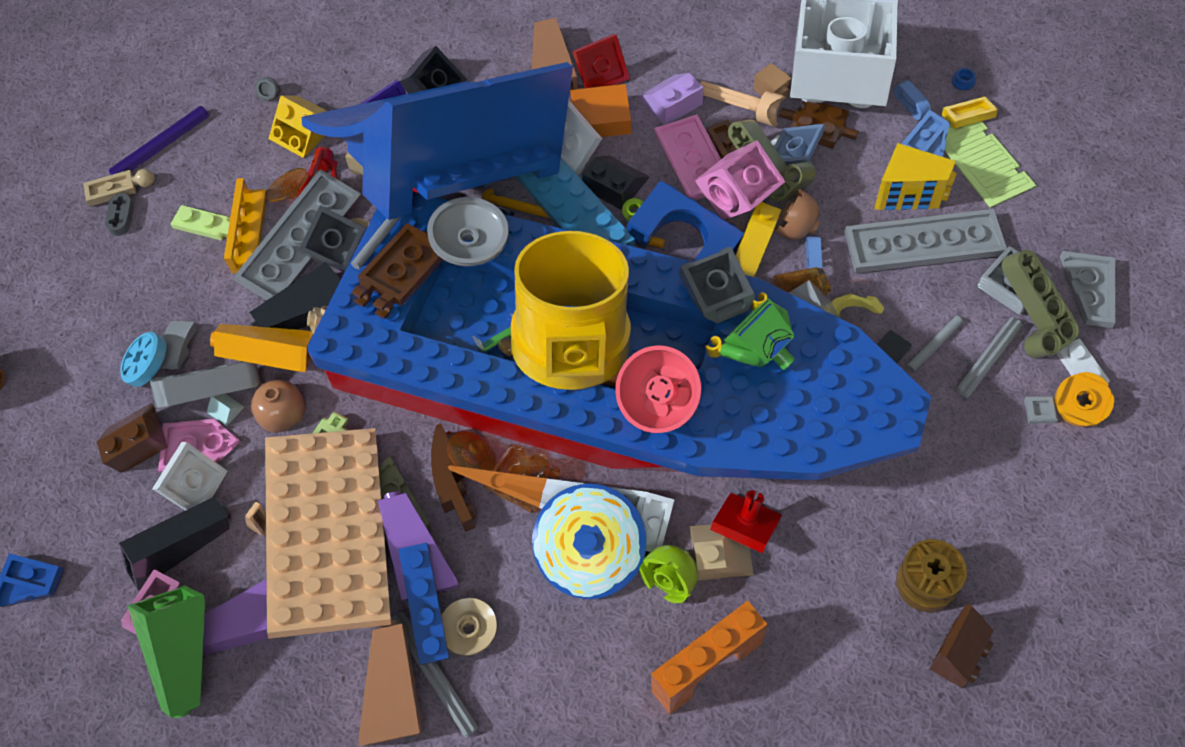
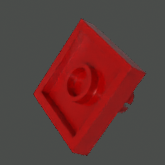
M616 34L609 35L573 51L584 88L612 86L630 79Z
M748 491L746 499L730 493L714 518L710 530L763 553L781 520L782 514L761 506L764 502V495L761 493L758 494L757 499L754 501L757 491Z

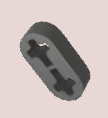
M124 193L113 196L108 205L105 226L115 236L125 234L131 225L134 204L130 197Z

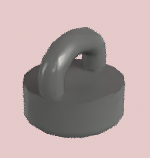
M271 77L261 78L255 84V92L262 100L274 99L279 93L280 85Z

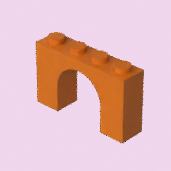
M746 601L651 673V691L669 715L693 697L696 685L718 664L733 654L741 661L763 643L768 624L751 603Z

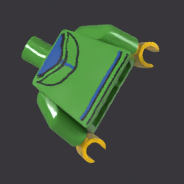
M763 292L758 294V301L753 300L750 306L753 312L724 339L726 343L722 344L718 336H713L711 343L716 347L705 346L708 356L712 358H717L721 355L722 357L760 368L773 359L784 370L795 360L794 356L785 348L794 338L788 311L772 302L769 298L767 299V295Z

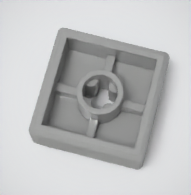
M1009 246L981 276L977 287L1020 315L1025 310V307L1002 270L1003 259L1006 256L1019 252ZM1045 269L1051 279L1052 273Z

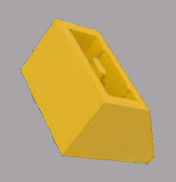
M281 95L268 139L305 158L325 136L311 132L303 127L302 117L326 112V110L300 96Z

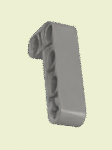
M244 361L175 376L167 375L150 379L157 408L261 385L257 364Z

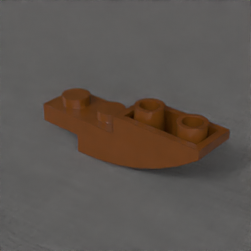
M440 423L435 427L431 448L433 481L444 513L455 509L464 531L467 532L475 528L472 519L476 518L477 515L471 502L465 504L462 497L466 495L460 480L464 476L448 468V466L466 467V464L460 452L454 453L452 447L456 443L451 431L445 432Z

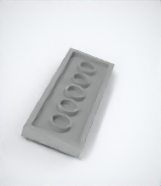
M320 169L234 275V281L265 300L270 299L296 282L312 262L311 258L298 249L319 206L321 205L346 218L361 199V193Z
M994 209L846 226L845 236L855 273L1000 256L1007 249Z

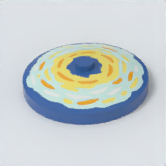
M599 484L575 485L557 493L540 511L532 535L533 554L539 570L556 589L576 598L598 599L618 592L635 577L645 556L646 531L638 510L620 492Z

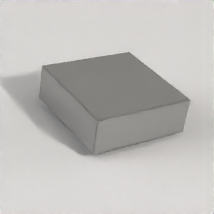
M1053 396L1025 397L1024 403L1028 424H1055L1058 421Z

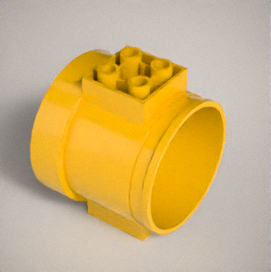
M580 231L555 232L539 237L529 243L518 255L514 271L516 310L511 320V349L516 364L531 379L557 389H585L609 380L620 371L629 354L631 327L626 312L629 267L625 256L610 241L600 236Z

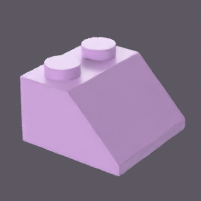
M690 73L676 74L640 94L638 98L665 125L674 122L703 104V86Z

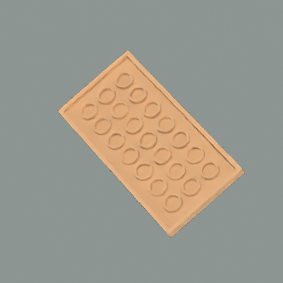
M376 429L265 437L268 639L391 625L384 529L378 500H381Z

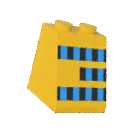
M897 143L882 178L874 209L939 208L941 201L947 202L951 192V187L957 175V172L953 171L956 161Z

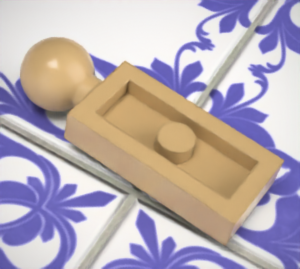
M141 169L133 176L131 171L127 170L85 182L83 185L86 202L89 206H94L110 201L116 194L124 193L128 196L136 194L135 186L139 185L140 187L148 188L153 185L155 181L154 174L148 169Z

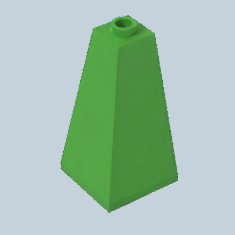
M182 586L127 605L161 710L170 718H181L190 714L192 709L200 706L205 598L203 594L187 586Z

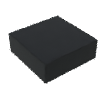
M892 330L877 344L896 363L902 359L912 346L911 343Z

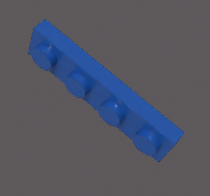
M428 543L400 548L398 550L419 664L425 665L450 659Z

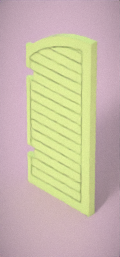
M982 121L955 129L949 124L944 152L951 160L956 161V167L990 208L1037 186L1025 171L1018 174L1015 169L1020 168V165L993 134L986 136L984 131L988 130V128Z

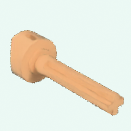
M701 81L703 96L755 111L757 122L773 127L778 125V108L781 102L786 99L785 96L766 91L760 99Z

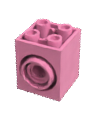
M758 140L727 154L697 178L695 182L719 217L726 220L752 210L785 183V180Z

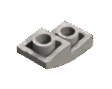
M170 322L163 334V338L166 341V355L161 368L179 369L190 354L187 344L197 331L195 322Z

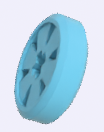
M146 332L135 339L129 346L121 363V378L125 383L134 387H140L157 374L166 355V341L162 336L154 332Z

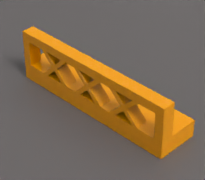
M244 178L236 179L224 260L232 274H236L261 243L268 195L266 189L249 190Z

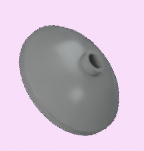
M461 197L450 200L435 210L428 223V240L432 249L442 259L460 266H475L489 262L501 253L508 240V223L504 214L494 204L480 198Z

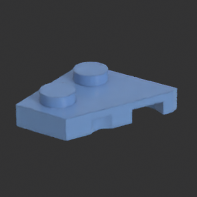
M929 110L902 144L943 157L949 122Z

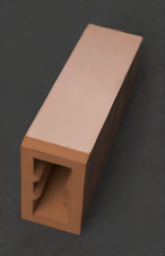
M556 17L534 22L532 69L565 62L572 65ZM574 67L570 90L578 89Z
M392 620L391 625L380 626L379 629L372 630L358 739L359 746H367L423 733L407 627L403 624H398V620Z

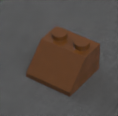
M152 403L108 427L97 440L103 464L119 472L135 467L168 447L155 406Z
M967 603L956 617L929 670L960 688H963L967 682L974 683L981 670L977 666L980 657L986 658L994 644L989 640L994 630L972 605Z

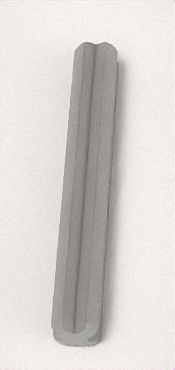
M1015 317L1009 318L958 385L956 392L959 395L968 398L1021 329L1022 322L1020 320H1017Z

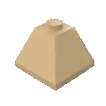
M712 524L690 526L698 580L754 575L749 547L711 531Z

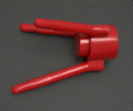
M326 147L316 149L311 167L298 196L309 184L315 172L320 169L324 172L331 169L332 177L337 179L336 168L338 162L333 160L334 153L332 150Z

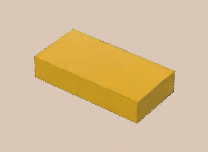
M984 96L944 107L942 116L955 129L996 118L998 109Z

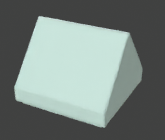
M221 394L210 398L207 413L227 427L244 406L227 394Z

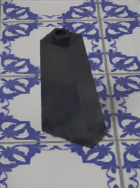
M324 262L250 311L249 313L254 320L251 325L293 330L306 327L309 311H313L314 307L328 306L341 279Z
M214 496L120 542L119 545L125 570L137 590H141L154 569L162 574L166 573L229 530L228 520L231 519V515L226 505H220Z

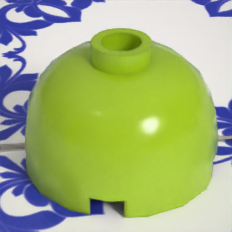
M663 545L654 549L645 557L639 568L641 578L646 586L651 589L654 584L668 593L663 598L671 603L684 602L691 595L698 581L697 565L691 554L687 550L673 545Z

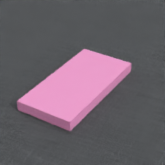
M698 114L654 128V133L686 197L694 200L705 198L706 196L695 180L719 162L721 158Z

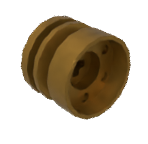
M937 539L919 541L906 554L896 574V587L900 597L910 607L920 612L934 613L941 611L953 602L956 595L962 589L967 578V565L962 554L953 545Z

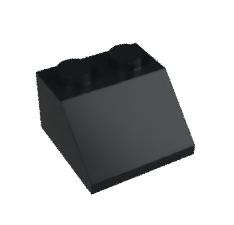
M434 46L423 52L399 81L404 90L410 94L466 82L467 78L437 46Z
M611 156L595 157L581 173L582 181L598 198L622 210L624 203L632 199L649 179L648 175Z

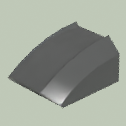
M731 246L693 263L689 262L680 266L679 276L693 302L705 318L719 323L747 312L750 308L755 294Z

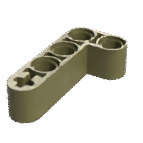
M756 121L733 122L729 126L728 136L736 149L758 140L785 180V183L769 195L773 201L779 202L795 198L794 193L798 189L804 190L814 180L816 175L814 166L807 161L787 166Z
M1025 249L1006 256L1002 261V270L1038 329L1025 340L1024 349L1027 355L1037 359L1057 354L1078 337L1079 326L1033 251Z

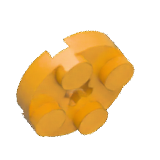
M1081 372L1069 376L1058 386L1055 393L1057 413L1066 422L1077 427L1097 425L1110 415L1114 406V396L1108 387L1109 384L1099 375L1090 372ZM1086 393L1088 394V400L1092 402L1091 405L1086 404L1083 407L1079 405L1080 401L1077 400V396H1082Z

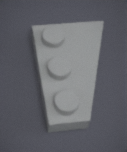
M1062 251L1059 257L1084 324L1113 328L1115 324V258Z

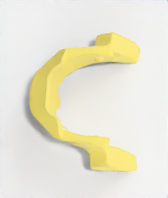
M847 294L832 301L838 317L842 309L851 306L867 308L878 314H881L884 310L883 305L874 296H867L865 299L853 294Z

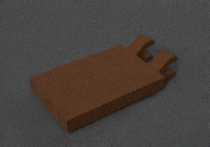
M407 223L357 276L360 284L352 291V294L357 297L354 302L364 307L368 304L373 291L377 292L382 296L376 299L373 306L378 309L375 314L383 319L390 315L395 303L403 306L444 260L432 249L428 240V234Z

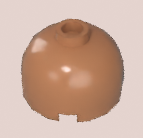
M798 189L794 193L797 197L794 202L788 201L778 220H783L781 226L773 230L790 240L802 239L808 233L814 234L820 225V221L817 220L820 212L819 205L811 195L802 189Z
M272 380L262 384L256 390L251 400V411L256 422L264 430L274 433L284 432L302 420L306 411V401L300 390L292 383L284 380Z

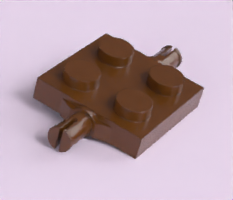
M803 101L800 108L796 111L782 107L779 117L792 120L790 127L824 124L826 128L818 144L834 149L836 142L842 136L856 140L859 130L846 127V120L849 116L848 110L825 103Z

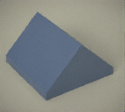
M824 124L783 128L774 148L787 166L800 162H809L826 127Z

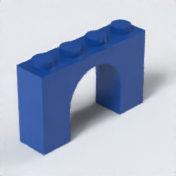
M661 180L629 220L626 228L635 241L646 248L658 230L665 224L678 221L692 225L700 232L704 241V247L693 262L718 253L720 250L730 246L734 252L744 235L737 226L727 223L719 218L715 212L708 211L694 199L686 197L678 192L674 186L666 184Z

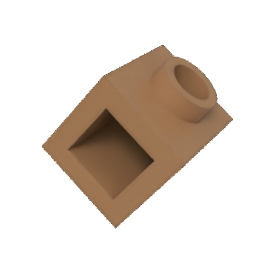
M770 63L755 74L753 89L761 96L766 91L787 98L790 94L791 78L786 72L781 71L774 64Z

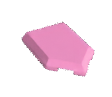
M216 419L163 423L162 431L168 447L160 451L158 472L162 473L181 442L189 443L218 464L241 441Z

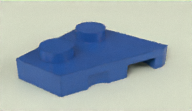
M9 553L0 574V607L53 596L64 568Z

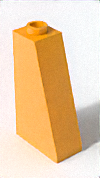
M219 324L216 330L211 333L210 346L214 347V356L306 372L312 360L308 352V345L313 333L312 331Z

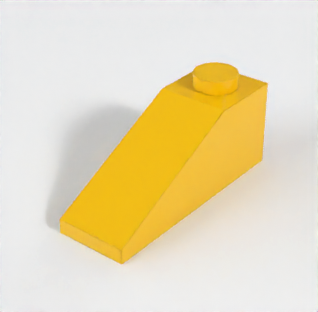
M760 202L755 206L735 254L744 274L752 277L755 276L781 212V209L764 202Z

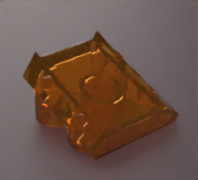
M510 444L492 470L547 479H560V469L552 465L546 455L541 453L532 455L525 447ZM483 484V488L530 513H536L539 510V507Z

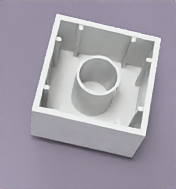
M801 0L790 98H801L805 102L822 103L824 101L845 102L857 108H868L872 105L886 106L896 63L898 0Z

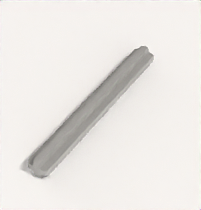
M404 612L397 613L391 618V621L398 620V624H403L407 627L411 654L464 737L472 736L478 730L475 721L436 662L425 665L419 664L413 626Z

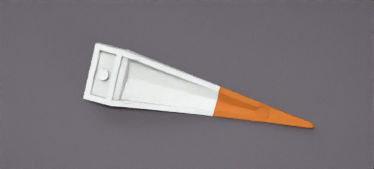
M448 466L449 470L541 509L553 496L562 490L584 484ZM610 487L623 494L638 510L646 531V551L652 552L657 547L662 546L674 499L644 491Z

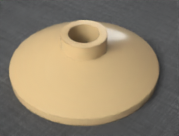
M475 598L457 600L449 605L442 614L447 646L455 654L463 656L478 654L492 643L496 635L497 620L491 607L482 600ZM467 625L474 626V631L471 634L464 632V628Z

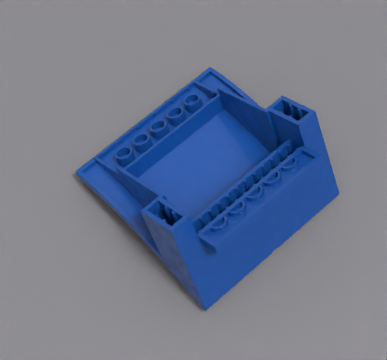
M565 62L472 83L466 81L302 117V126L320 135L341 137L348 143V153L363 166L362 194L388 220L412 214L413 188L426 200L529 172H532L539 179L558 174L573 66Z

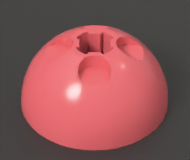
M650 346L637 351L623 364L616 380V399L622 414L632 425L647 432L664 433L681 427L694 415L701 399V379L695 365L685 354L668 346Z

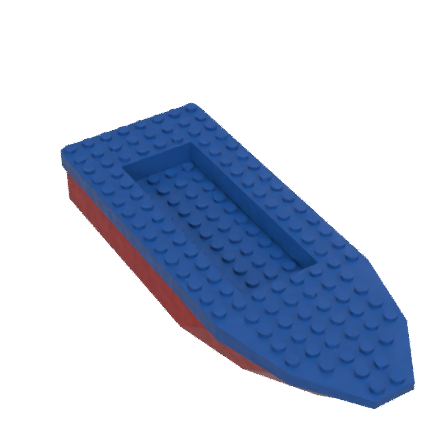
M414 191L412 196V214L402 216L360 270L351 265V262L387 219L376 209L308 345V352L314 364L324 370L334 389L611 469L684 472L701 477L820 480L917 452L920 447L931 396L859 327L774 285L748 275L745 276L755 294V301H758V294L763 292L767 295V299L769 298L772 302L788 311L794 338L785 348L794 356L795 360L786 369L782 370L773 359L760 368L740 363L721 355L717 358H712L708 356L705 346L716 347L711 343V338L718 336L722 344L726 343L724 339L753 312L751 307L747 312L719 323L709 320L699 311L679 276L680 266L689 262L693 263L692 261L610 241L623 253L629 267L626 312L630 320L631 331L627 359L646 347L668 346L685 354L693 362L696 369H703L706 374V387L701 393L698 408L684 425L664 433L643 431L632 425L622 414L616 399V387L599 384L585 389L565 390L543 385L528 377L518 367L513 358L512 350L504 353L499 349L498 343L483 352L478 348L472 337L475 336L481 343H484L511 326L512 317L510 314H514L516 310L514 271L520 252L539 237L569 230L504 214L508 223V240L501 253L489 262L475 266H460L443 260L403 306L396 303L393 305L392 311L386 319L375 314L378 309L373 304L376 299L382 296L377 292L373 291L368 304L364 307L354 302L357 297L352 294V291L360 284L357 276L407 223L428 234V223L432 214L442 204L450 201L438 197L426 200L420 193Z

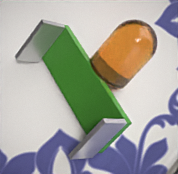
M511 326L484 343H481L478 338L472 336L478 348L483 352L498 344L499 349L503 353L513 356L510 338Z

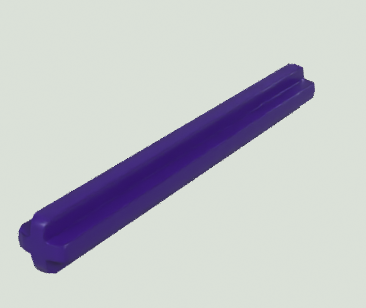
M203 106L197 107L109 168L110 175L127 170L132 171L208 118V112Z

